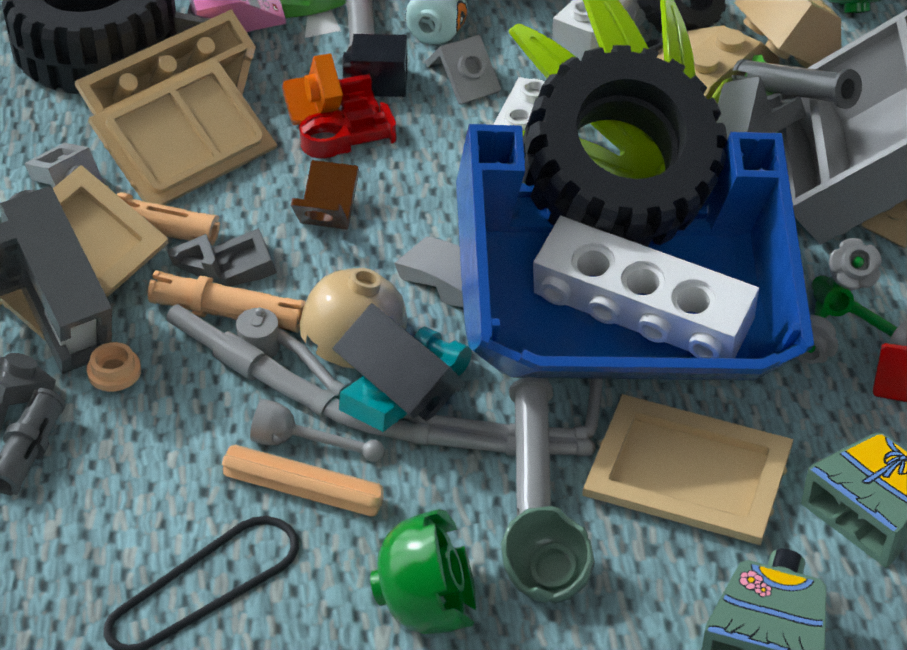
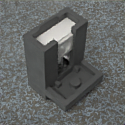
M52 186L36 191H21L13 195L9 200L0 203L2 221L0 223V296L16 290H22L61 373L64 374L87 365L92 352L97 347L112 342V307Z

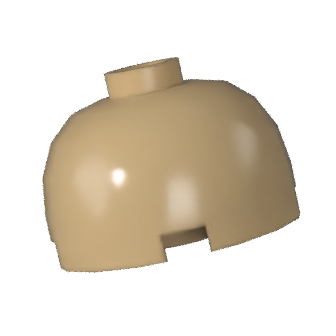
M352 268L334 271L323 277L310 292L301 315L300 335L305 343L307 336H309L311 341L318 345L316 354L324 360L342 367L354 368L332 348L371 303L406 330L407 313L403 297L391 282L371 269Z

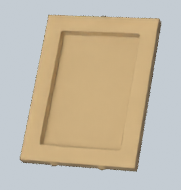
M216 58L89 117L88 123L104 144L105 149L113 157L142 201L153 204L166 205L277 147V143Z
M82 165L53 188L106 297L111 295L168 244L169 239ZM21 289L0 296V302L5 308L13 312L45 340Z
M622 394L604 439L600 442V448L583 487L582 496L761 546L769 518L774 513L773 505L782 477L787 472L786 464L791 452L793 439Z

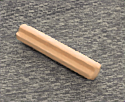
M231 445L222 461L223 474L226 477L370 517L378 514L384 499V487L381 484L239 445Z

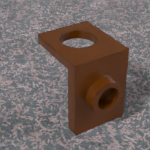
M317 160L311 161L304 199L292 198L290 205L300 224L348 230L359 176L357 165Z

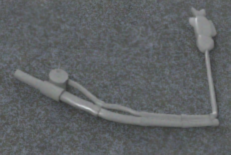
M179 304L174 305L168 311L167 322L213 350L212 354L216 359L249 380L258 379L279 393L309 407L312 412L321 417L327 416L339 424L357 430L413 442V444L501 452L509 456H516L515 423L508 425L444 415H435L430 420L424 421L418 415L412 418L407 414L403 417L407 421L399 420L382 432L340 411V392L348 386L335 380L304 344L279 329L278 319L270 310L261 307L252 308L240 314L236 320L237 335L231 331L223 333ZM280 344L297 354L327 389L319 388L273 360L272 358L277 355L280 349ZM591 379L584 426H574L573 428L549 427L550 455H577V457L593 455L596 446L590 438L594 436L598 428L603 379Z

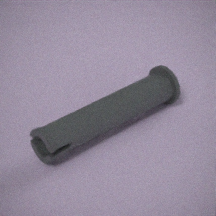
M741 59L733 67L735 71L747 72L746 77L732 75L733 81L760 77L766 92L830 101L842 109L853 107L859 100L862 92L861 77L853 69H843L838 73L757 62L749 59Z

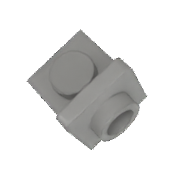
M63 143L24 163L31 180L52 185L53 188L80 165L104 184L89 147Z

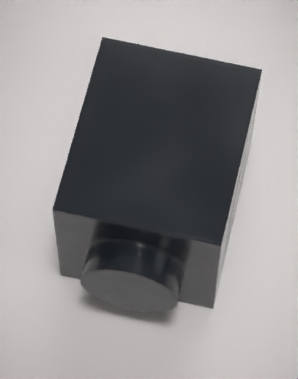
M353 34L351 52H343V79L370 74L374 96L406 97L408 77L407 35Z

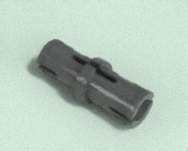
M39 388L38 391L35 389L17 423L9 425L4 433V446L0 452V493L11 496L13 493L17 495L33 462L36 459L42 458L48 449L49 442L47 438L66 406L64 399L56 392L46 388Z

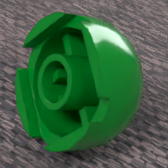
M437 509L419 514L400 522L385 537L378 552V569L371 571L370 574L371 589L379 606L387 605L392 616L408 630L423 634L452 632L472 627L475 622L464 615L463 609L464 603L476 610L475 586L465 546L454 548L447 532L458 529L446 510ZM440 597H443L446 600L444 604Z

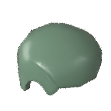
M545 506L526 509L509 522L501 541L503 566L509 580L517 590L533 600L554 604L567 601L588 584L595 565L591 540L588 538L586 529L566 516L558 507Z

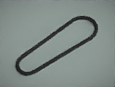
M259 516L240 522L115 609L104 623L103 636L107 644L114 650H146L285 570L294 561L298 553V535L291 525L275 517ZM268 524L277 526L288 535L290 550L287 556L268 570L145 641L128 645L120 643L114 638L112 627L118 618L243 530L254 525Z

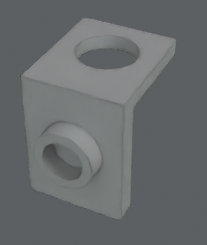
M480 34L440 46L425 61L427 68L443 63L460 105L501 91Z

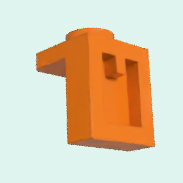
M331 53L313 56L308 75L283 82L282 90L293 125H300L303 119L316 113H328L339 110L343 94Z

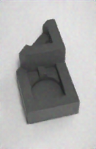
M259 228L214 247L207 234L167 250L173 265L196 276L213 278V282L224 286H235L277 274Z

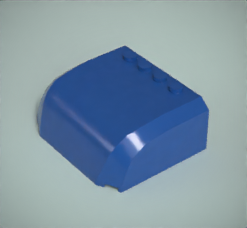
M469 124L456 179L463 308L469 348L499 372L512 378L755 381L811 350L814 346V338L782 133L730 132L723 148L727 154L724 168L717 178V184L694 221L684 231L678 230L670 241L657 245L651 240L648 246L654 250L759 287L755 318L736 357L697 358L687 350L665 342L650 341L639 332L615 323L606 324L600 322L589 313L567 305L552 304L541 295L534 293L533 262L554 226L548 221L551 214L546 207L543 210L537 209L530 197L534 185L528 186L522 183L525 174L522 125ZM690 311V312H686V313H689V314H698V313H696V312H691V311Z

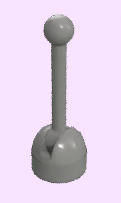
M261 399L251 425L250 440L267 446H278L294 435L362 453L371 462L379 461L385 452L383 444L378 440H369L364 443L296 425L294 415L287 407L266 399Z

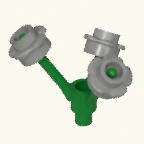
M849 238L842 241L839 246L840 248L833 250L829 258L832 277L819 275L812 281L811 287L814 291V299L816 300L814 315H810L814 346L808 352L797 357L800 361L808 364L824 363L827 361L828 356L833 357L837 353L839 344L836 339L835 327L825 318L829 315L835 317L843 316L848 312L855 314L890 336V344L907 346V320L898 327L856 302L850 291L862 287L870 288L879 280L881 276L879 266L882 264V258L879 251L873 245H865L858 238Z

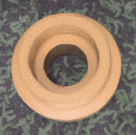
M109 342L100 345L92 352L87 364V375L89 382L99 390L108 392L120 391L132 386L139 379L141 364L139 357L129 346L120 342Z

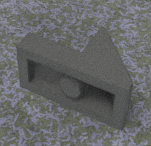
M752 77L726 82L723 85L718 102L722 114L716 123H723L725 125L728 139L730 132L776 133L806 116L801 97L781 100L779 94L767 96L762 79L760 77Z

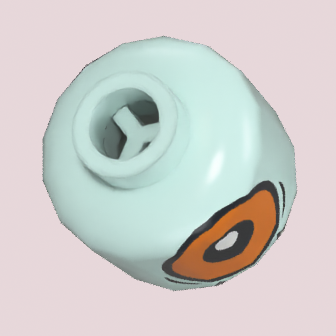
M411 0L407 5L405 14L407 27L420 42L430 45H442L450 41L465 23L468 13L466 0Z

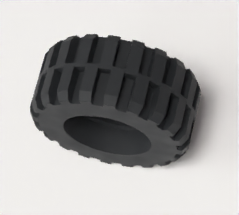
M3 0L1 3L13 59L17 66L36 83L40 81L43 86L52 90H56L58 87L63 88L66 93L79 94L75 86L77 80L176 35L174 25L175 0Z
M613 45L609 53H605L603 47H597L585 51L581 61L578 57H571L562 63L557 74L549 75L542 85L538 98L535 99L523 136L525 159L523 180L528 186L534 185L530 197L537 209L543 210L546 207L551 212L548 221L553 226L561 215L646 247L649 246L651 240L657 245H662L673 239L678 230L684 231L694 221L717 184V178L724 168L727 156L723 149L727 141L726 127L723 123H716L722 113L713 97L706 99L704 96L707 89L705 84L696 75L692 78L688 77L683 72L685 66L673 58L668 63L657 58L659 53L657 51L643 48L642 53L631 52V46ZM601 120H616L631 124L644 131L656 143L663 156L666 171L643 179H631L614 175L601 168L589 157L581 144L578 130L587 124Z

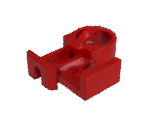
M370 74L339 79L343 94L340 104L341 110L310 115L303 119L299 125L301 149L305 154L320 159L351 152L352 145L388 138L391 144H393L397 140L396 121L387 103L380 102L379 112V105L372 92ZM323 132L335 134L324 139L311 137L314 134Z

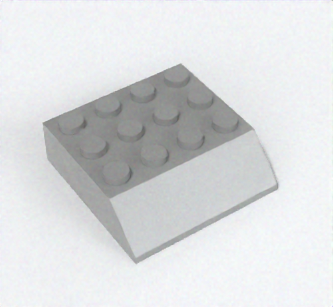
M907 10L808 67L809 69L838 73L843 69L857 71L862 81V92L859 100L853 107L842 109L837 107L834 102L801 97L806 116L778 131V133H782L795 218L820 245L838 235L847 233L853 227L881 212L892 209L896 204L907 199ZM779 94L781 100L797 98V96Z

